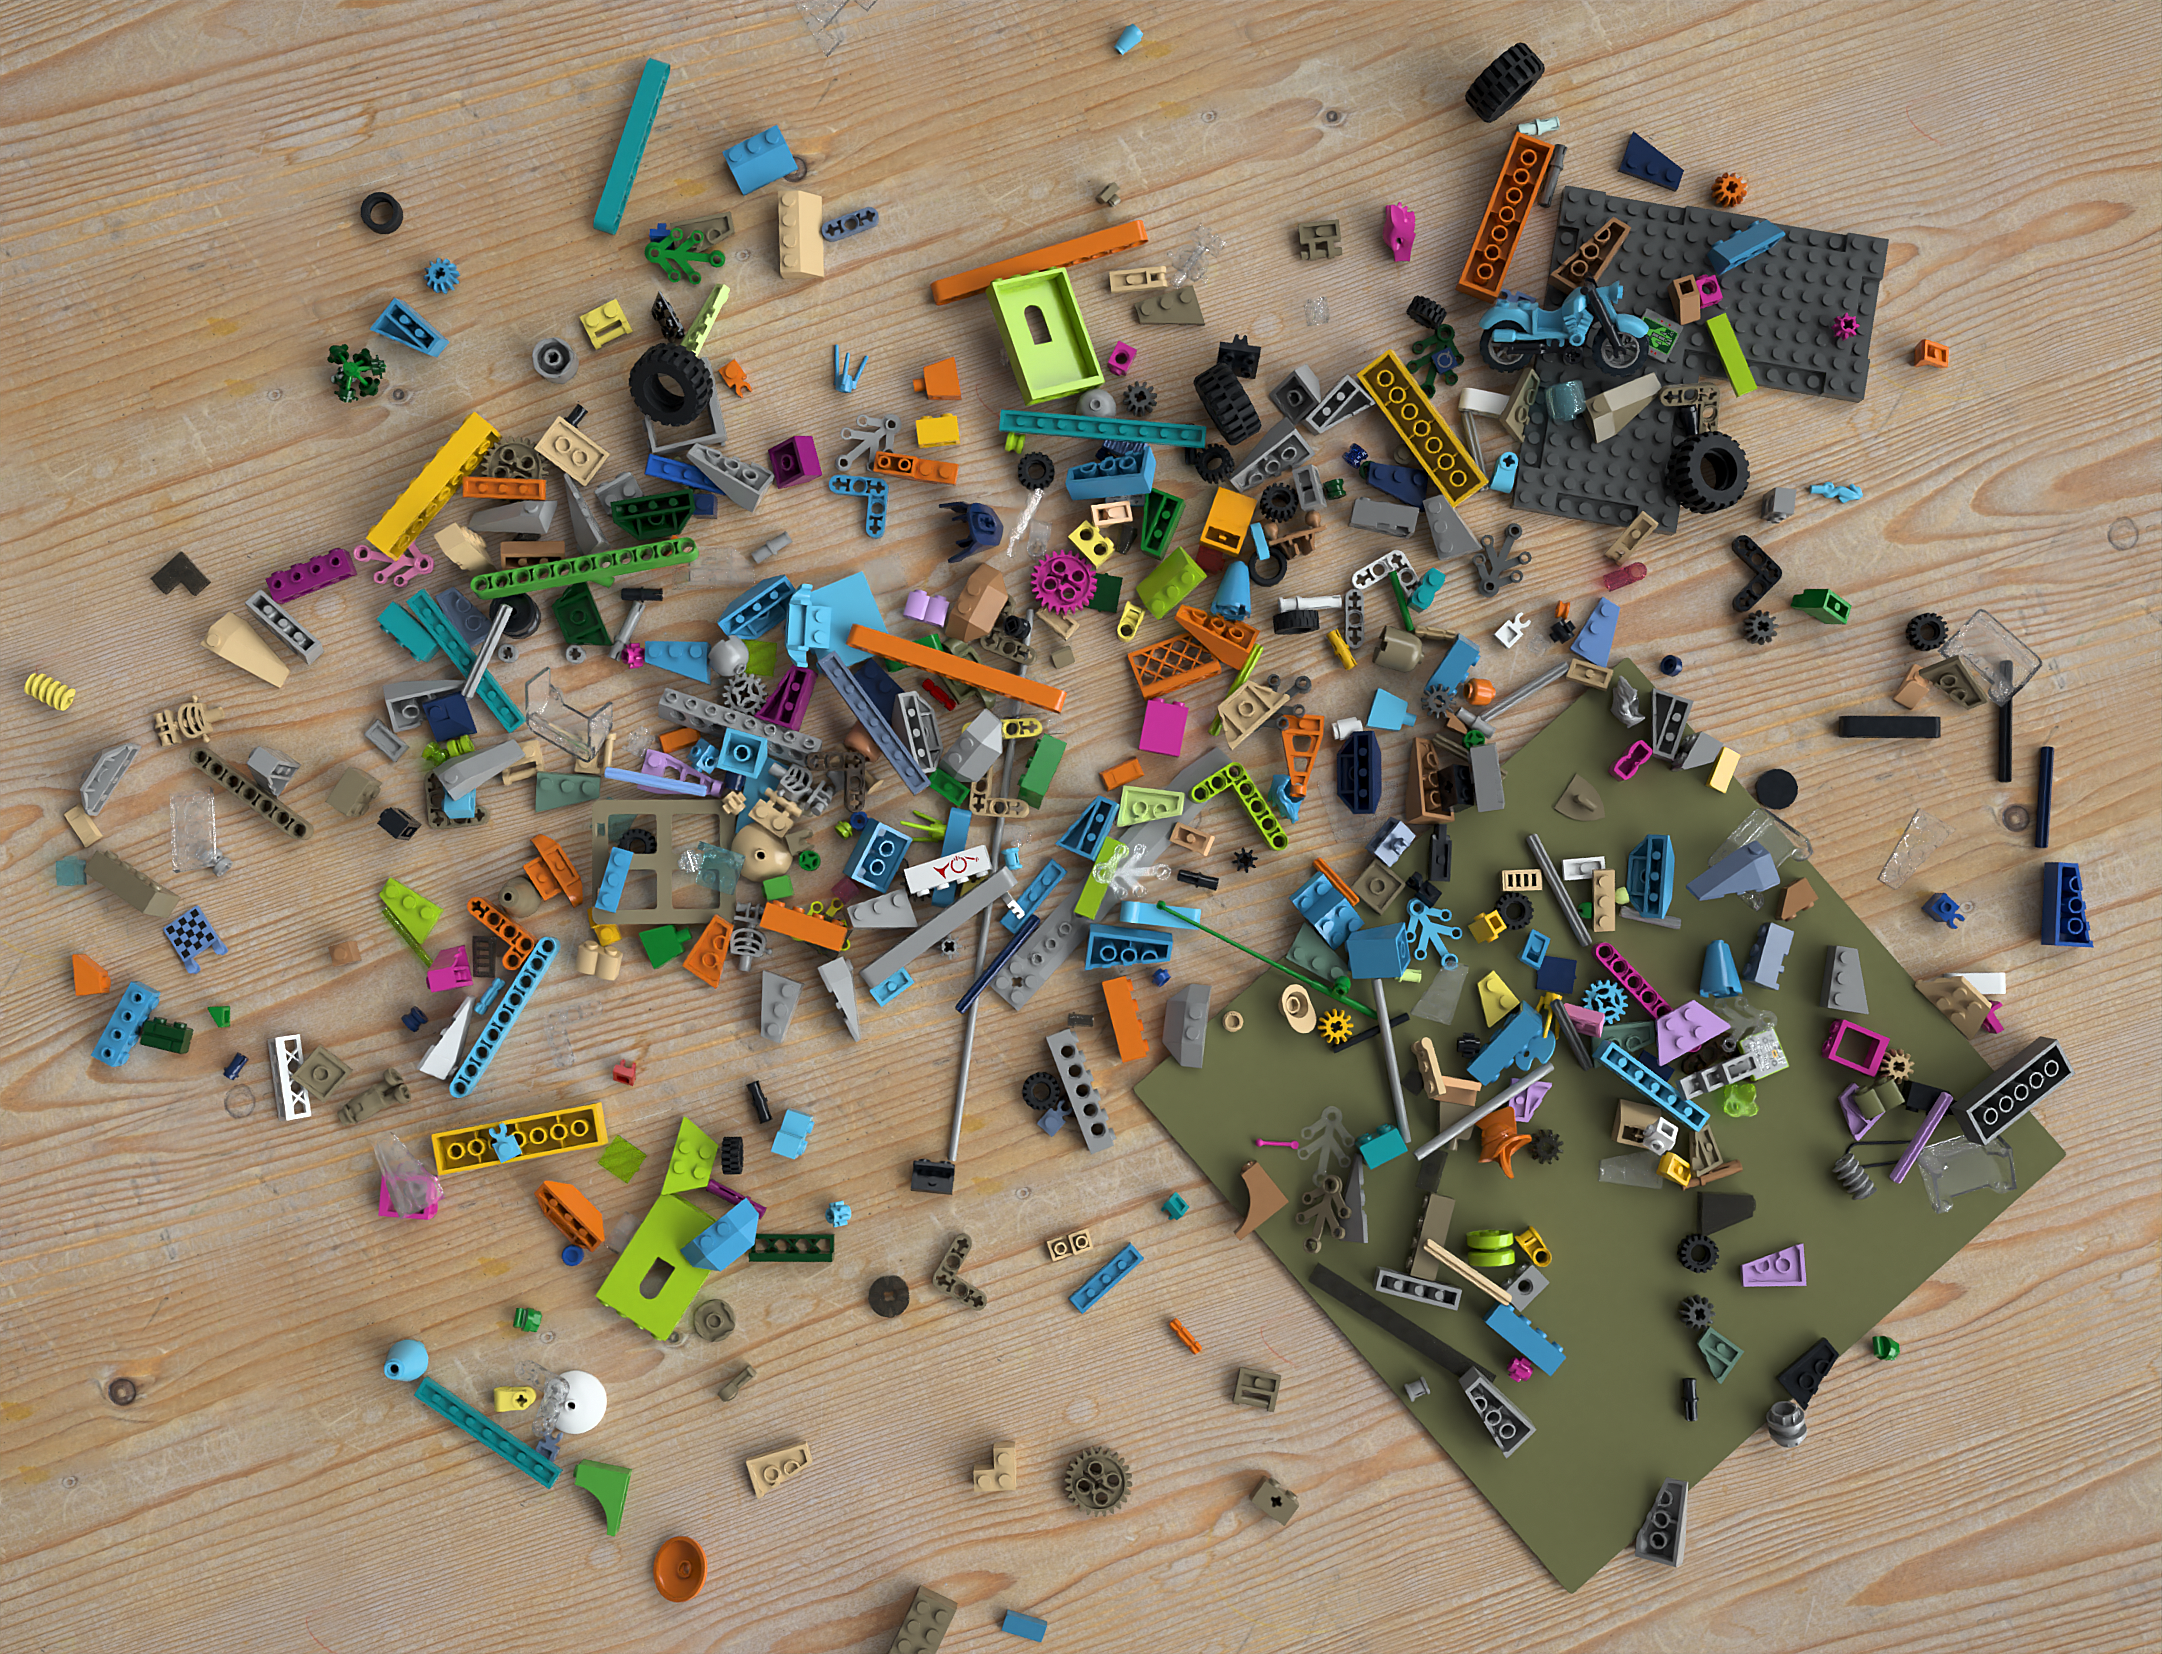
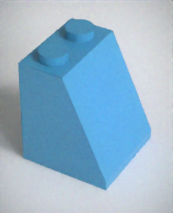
M1405 922L1351 932L1345 941V951L1349 953L1348 969L1352 971L1353 979L1402 977L1411 961Z

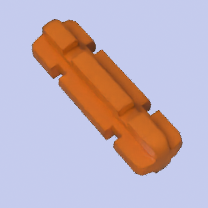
M1177 1318L1173 1319L1169 1323L1170 1329L1176 1332V1335L1186 1347L1189 1346V1350L1194 1355L1199 1353L1202 1346L1198 1341H1194L1195 1338L1184 1326H1181L1182 1323Z

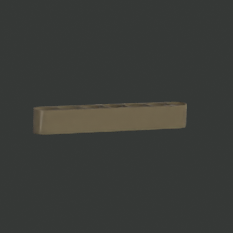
M194 748L190 752L189 759L193 765L290 837L298 840H308L313 836L314 829L308 821L215 752L205 748ZM204 752L205 760L201 762L200 755ZM218 765H221L222 771L218 775L216 768ZM237 777L238 784L234 787L232 782ZM251 789H253L255 792V795L252 799H250L249 792ZM268 801H270L271 803V809L269 811L265 809V805ZM284 813L288 816L286 823L282 822V815ZM302 825L304 827V833L300 836L298 834V828Z

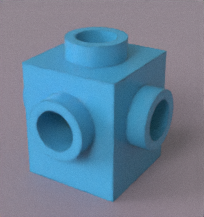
M700 738L696 745L691 748L686 758L693 762L691 766L700 773L704 770L711 774L713 769L717 767L721 751L703 738Z

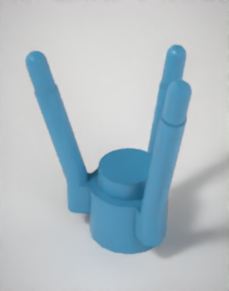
M836 344L834 352L835 379L833 385L836 386V391L851 393L852 389L856 390L857 382L869 357L867 355L864 357L852 380V376L847 375L850 353H846L843 374H840L839 377V346Z

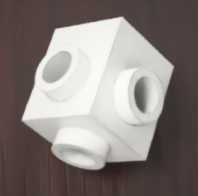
M1660 1117L1652 1125H1647L1643 1132L1645 1137L1642 1144L1658 1155H1661L1666 1150H1671L1674 1146L1678 1128Z

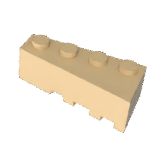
M455 522L434 534L444 554L454 563H457L462 570H468L466 572L468 576L474 578L478 575L499 572L485 549L488 547L482 536L479 537L465 526Z

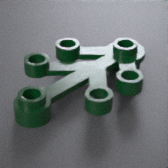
M1441 324L1437 330L1435 329L1433 336L1423 341L1415 342L1412 346V351L1416 355L1422 354L1425 348L1435 343L1437 345L1435 351L1416 361H1409L1406 366L1410 374H1415L1419 368L1431 362L1426 381L1420 386L1422 390L1427 389L1430 392L1427 396L1429 400L1433 398L1436 392L1433 383L1437 374L1430 358L1431 355L1444 350L1446 346L1447 348L1450 347L1454 357L1461 359L1458 367L1464 362V356L1459 353L1453 342L1455 331L1448 324ZM1441 332H1446L1448 336L1443 338ZM1420 345L1422 347V350L1417 351L1415 349V346ZM1414 364L1416 370H1411L1409 365ZM1452 370L1444 373L1446 376L1445 383L1448 386H1454L1458 381L1457 374ZM1453 376L1455 382H1449L1448 377Z

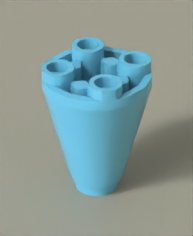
M410 1339L394 1344L386 1356L384 1364L385 1375L392 1380L409 1382L418 1379L426 1372L429 1357L424 1344Z

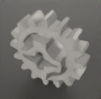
M743 672L741 678L736 674V680L728 679L730 686H724L728 690L727 693L723 694V697L728 698L724 704L726 706L731 705L729 709L737 710L747 715L751 712L755 716V710H761V704L766 703L764 697L769 696L767 692H763L767 686L765 684L760 685L762 679L758 678L755 680L753 673L748 677L747 673ZM745 682L743 686L736 687L739 683ZM754 684L758 688L759 696L756 695L753 690L755 687ZM742 692H748L750 694V697L744 698L743 696H741ZM732 694L737 697V705L733 701ZM752 702L755 703V705H753L752 707L747 708L748 704Z

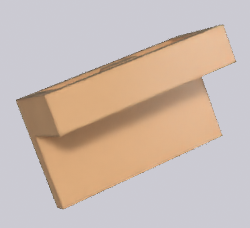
M1442 1076L1446 1093L1433 1098L1434 1100L1475 1106L1477 1091L1481 1089L1480 1082Z

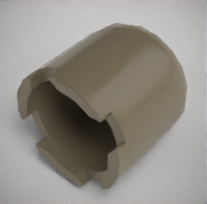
M1385 625L1379 636V639H1382L1380 648L1375 647L1372 662L1399 672L1406 673L1412 671L1417 664L1422 663L1425 655L1422 652L1421 640L1413 634Z

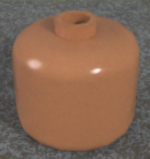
M857 720L844 739V744L849 751L860 753L865 761L874 763L879 759L882 752L859 720Z

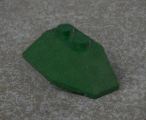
M692 488L610 502L613 522L639 541L680 535L696 510Z

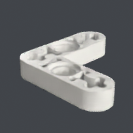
M1394 550L1357 571L1351 578V584L1354 589L1364 590L1387 577L1389 572L1399 569L1397 563L1392 564V555L1401 558L1399 561L1401 567L1404 564L1406 565V568L1400 570L1397 575L1402 591L1407 599L1413 590L1411 588L1408 591L1406 587L1416 582L1417 585L1414 586V589H1417L1420 579L1402 551ZM1381 565L1384 569L1383 575H1375L1373 567ZM1368 570L1370 577L1364 581V586L1361 583L1357 585V576L1363 578L1368 574L1366 572ZM1403 572L1410 573L1412 576L1411 582L1404 583L1401 580V574Z

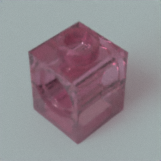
M845 876L830 889L844 905H848L862 892L849 876Z

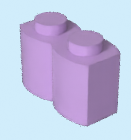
M915 589V592L910 591L903 616L943 628L950 602L946 601L947 598L940 595L929 597L926 596L927 592Z

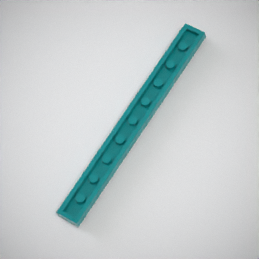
M1001 409L999 424L1000 432L1204 449L1207 426L1004 409Z

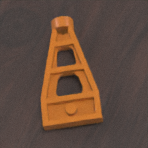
M1305 714L1302 718H1296L1292 715H1282L1289 722L1288 729L1281 731L1288 774L1291 777L1290 796L1306 797V786L1323 737L1324 716ZM1282 721V726H1285L1286 722ZM1293 736L1310 737L1311 744L1308 751H1296L1293 747ZM1295 757L1307 759L1304 772L1294 770Z

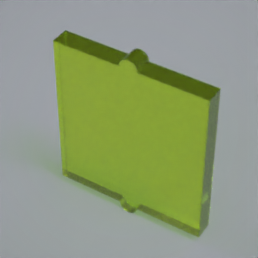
M741 639L749 652V659L744 672L774 677L775 662L778 661L776 658L778 643Z
M617 1135L611 1145L605 1148L606 1152L598 1164L628 1184L634 1174L640 1170L639 1167L647 1157V1154L620 1135Z

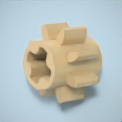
M732 791L721 800L724 803L721 808L727 815L731 812L735 816L747 807L743 803L747 799L741 792L736 794Z

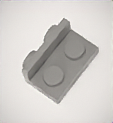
M631 472L618 474L615 480L601 483L597 486L598 489L594 491L608 516L612 515L610 502L645 496Z

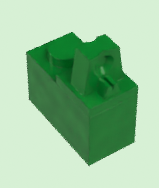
M1804 589L1803 594L1793 596L1791 607L1795 610L1804 611L1809 616L1816 617L1824 624L1846 625L1852 605L1830 589Z

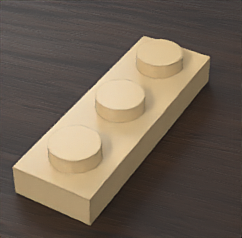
M1613 868L1592 869V930L1594 932L1615 931V870Z

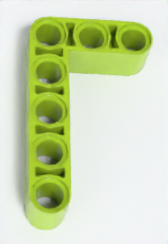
M1233 762L1224 766L1189 790V799L1195 804H1200L1230 787L1267 847L1272 851H1281L1288 846L1287 835L1240 763ZM1230 767H1235L1238 770L1236 778L1230 776ZM1214 777L1218 778L1221 782V786L1218 789L1212 786V779ZM1242 784L1247 785L1249 788L1247 795H1243L1240 792ZM1197 788L1201 789L1204 793L1201 800L1197 799L1194 795ZM1253 801L1258 802L1260 805V810L1257 813L1251 809ZM1264 819H1268L1271 823L1269 830H1265L1262 826ZM1275 836L1280 837L1282 840L1279 848L1273 844Z

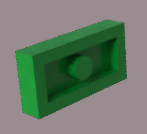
M938 767L928 778L931 782L929 787L958 807H960L971 791Z

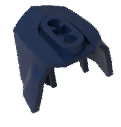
M964 501L939 504V508L951 509L956 513H966L953 517L952 521L962 520L963 523L968 522L970 534L966 539L956 541V544L961 548H968L949 558L948 563L960 562L966 557L999 546L1004 526L993 508L981 503L970 504Z

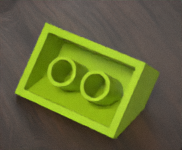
M1179 546L1136 587V590L1144 605L1157 620H1160L1208 576L1185 550Z

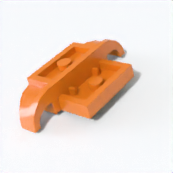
M542 834L531 838L530 841L536 847L540 856L522 867L544 902L563 891L573 908L582 904L583 887L581 877L560 844Z

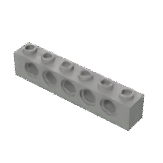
M1070 1028L1046 1036L1090 1153L1094 1154L1114 1146L1115 1133L1113 1128L1108 1129L1106 1121L1109 1118L1105 1108L1101 1109L1098 1101H1101L1098 1089L1093 1090L1091 1085L1094 1079L1090 1069L1086 1070L1083 1063L1086 1062L1083 1050L1078 1051L1076 1043L1079 1040L1075 1030L1071 1032ZM1066 1045L1071 1046L1073 1049V1054L1069 1057H1065L1061 1053L1062 1047ZM1072 1065L1079 1066L1081 1069L1080 1074L1077 1076L1070 1075L1069 1067ZM1078 1085H1086L1088 1087L1087 1094L1079 1095L1076 1092ZM1087 1104H1093L1096 1108L1095 1112L1091 1115L1086 1114L1083 1110ZM1093 1124H1101L1103 1131L1100 1134H1094L1091 1131Z

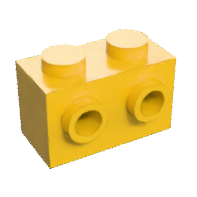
M951 413L940 415L941 417L939 418L922 416L920 420H916L919 448L960 444L957 415L953 416Z

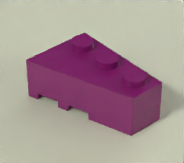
M793 664L778 683V687L773 694L767 698L765 705L754 717L799 732L819 674Z

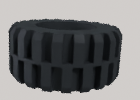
M1516 43L1495 59L1475 79L1466 92L1465 100L1484 122L1491 123L1504 115L1505 112L1510 110L1530 91L1544 73V64L1526 43Z
M659 343L656 346L650 347L632 367L629 387H631L630 393L635 398L636 406H640L641 412L645 416L649 415L651 420L654 422L659 421L661 425L668 426L671 424L672 427H679L694 421L708 405L713 394L712 378H709L711 374L709 369L705 368L704 361L698 359L695 356L696 353L692 350L688 351L686 350L687 347L682 345L676 346L675 343H667V345ZM658 373L666 374L676 380L681 386L684 396H678L669 392L660 382Z
M1218 363L1195 377L1193 384L1199 398L1215 426L1229 445H1237L1259 432L1262 426L1258 418L1259 416L1243 386L1227 364Z
M1719 431L1704 432L1685 439L1672 451L1670 455L1672 460L1668 461L1667 469H1669L1667 480H1670L1671 485H1669L1670 491L1674 492V498L1677 501H1681V505L1685 509L1690 508L1689 510L1693 513L1709 514L1735 505L1744 496V490H1747L1749 484L1747 479L1750 478V471H1748L1749 461L1745 459V451L1739 448L1740 444L1736 440L1732 441L1731 436ZM1702 457L1708 459L1714 467L1716 473L1714 489L1706 484L1701 475L1700 465Z

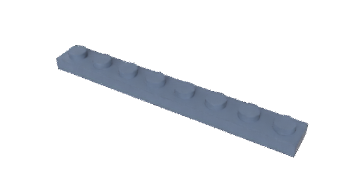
M835 650L819 660L818 665L913 796L931 785L930 780Z

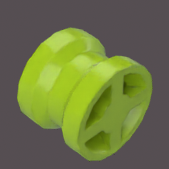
M1009 432L1005 451L1013 450L1017 454H1022L1026 434L1017 435Z

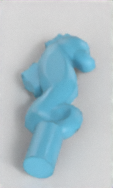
M1825 482L1823 485H1810L1809 488L1810 493L1823 494L1826 498H1832L1837 495V499L1843 504L1849 500H1859L1863 497L1860 487H1856L1854 484L1849 485L1850 489L1843 486L1834 488L1832 482Z

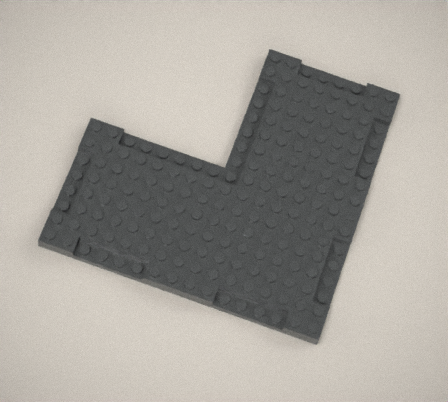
M1566 185L1561 195L1548 280L1552 272L1557 270L1563 262L1578 251L1610 219L1615 217L1630 226L1631 229L1627 238L1597 281L1598 287L1610 286L1619 280V286H1623L1622 299H1618L1617 304L1610 301L1616 314H1629L1641 319L1644 311L1648 308L1679 324L1667 287L1673 280L1692 274L1694 279L1705 274L1708 277L1715 275L1723 299L1715 305L1700 309V320L1682 325L1683 329L1664 365L1647 357L1642 368L1637 369L1632 375L1627 374L1626 377H1620V375L1613 377L1609 373L1605 374L1595 364V360L1592 357V345L1595 335L1602 327L1600 322L1595 323L1591 327L1583 357L1579 363H1567L1560 353L1536 354L1533 370L1540 378V384L1535 402L1529 407V423L1524 425L1522 435L1525 438L1520 447L1510 509L1627 528L1643 510L1659 523L1652 531L1653 533L1674 535L1677 530L1681 501H1677L1674 498V492L1670 491L1669 485L1671 484L1670 480H1667V473H1669L1667 465L1668 461L1672 460L1670 455L1676 446L1690 437L1686 436L1678 412H1680L1679 407L1683 405L1665 406L1659 401L1657 396L1615 436L1598 444L1595 443L1579 406L1590 398L1653 372L1661 388L1666 385L1698 383L1699 376L1729 381L1704 323L1724 313L1727 315L1757 386L1855 403L1864 400L1870 359H1868L1879 284L1884 275L1889 239L1855 233L1843 235L1773 223L1784 231V237L1772 248L1718 276L1707 256L1708 252L1712 249L1711 246L1720 240H1723V242L1729 240V236L1738 230H1741V232L1748 230L1747 226L1757 220L1761 223L1768 219L1693 206L1681 208L1609 196L1603 191ZM1547 283L1543 310L1555 311L1560 309L1568 295ZM1702 287V291L1705 294H1710L1708 288ZM1845 313H1848L1850 317L1856 316V324L1860 326L1854 329L1856 332L1855 336L1850 337L1848 335V338L1843 341L1842 337H1834V329H1831V326L1837 324L1834 321L1837 316L1842 318ZM1626 335V338L1629 342L1631 337ZM1627 347V349H1629V350H1631V351H1633V352H1636L1635 350H1633V349ZM1605 350L1608 357L1613 354V350ZM1628 354L1624 355V361H1627L1630 358H1632V356ZM1620 356L1618 359L1615 357L1612 359L1613 361L1621 362ZM1686 390L1683 395L1684 399L1692 398L1694 390ZM1670 392L1664 396L1667 400H1669V396H1676L1679 400L1678 395H1672Z

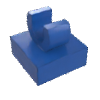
M658 223L657 229H650L649 237L651 242L660 243L670 234L671 230H666V223ZM672 242L666 249H673L674 242Z

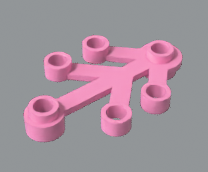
M415 541L408 547L414 558L406 557L403 553L397 562L385 553L371 551L365 545H358L353 551L354 557L360 562H368L371 559L392 563L384 570L377 571L374 574L373 579L378 584H385L389 576L405 565L411 566L412 568L403 575H396L393 582L399 588L406 587L408 581L419 573L422 575L431 573L435 566L433 558L427 554H422L415 545ZM367 551V556L362 558V552ZM424 561H427L428 563L426 568H422V563ZM383 574V580L378 581V576ZM403 578L404 582L399 585L398 579Z

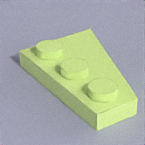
M1123 786L1117 826L1121 827L1182 815L1185 794L1182 792Z

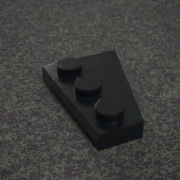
M1822 1337L1779 1373L1776 1378L1797 1404L1806 1411L1809 1406L1808 1402L1813 1394L1815 1395L1818 1391L1819 1384L1824 1376H1827L1839 1354L1829 1341Z

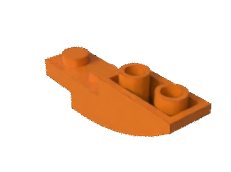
M876 451L873 472L912 481L956 486L959 465L956 463L919 459L916 456Z

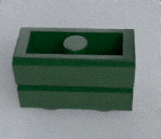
M154 1017V1020L145 1021L140 1045L184 1054L189 1051L190 1040L194 1030L187 1028V1023L175 1021L174 1024L167 1023L166 1018Z

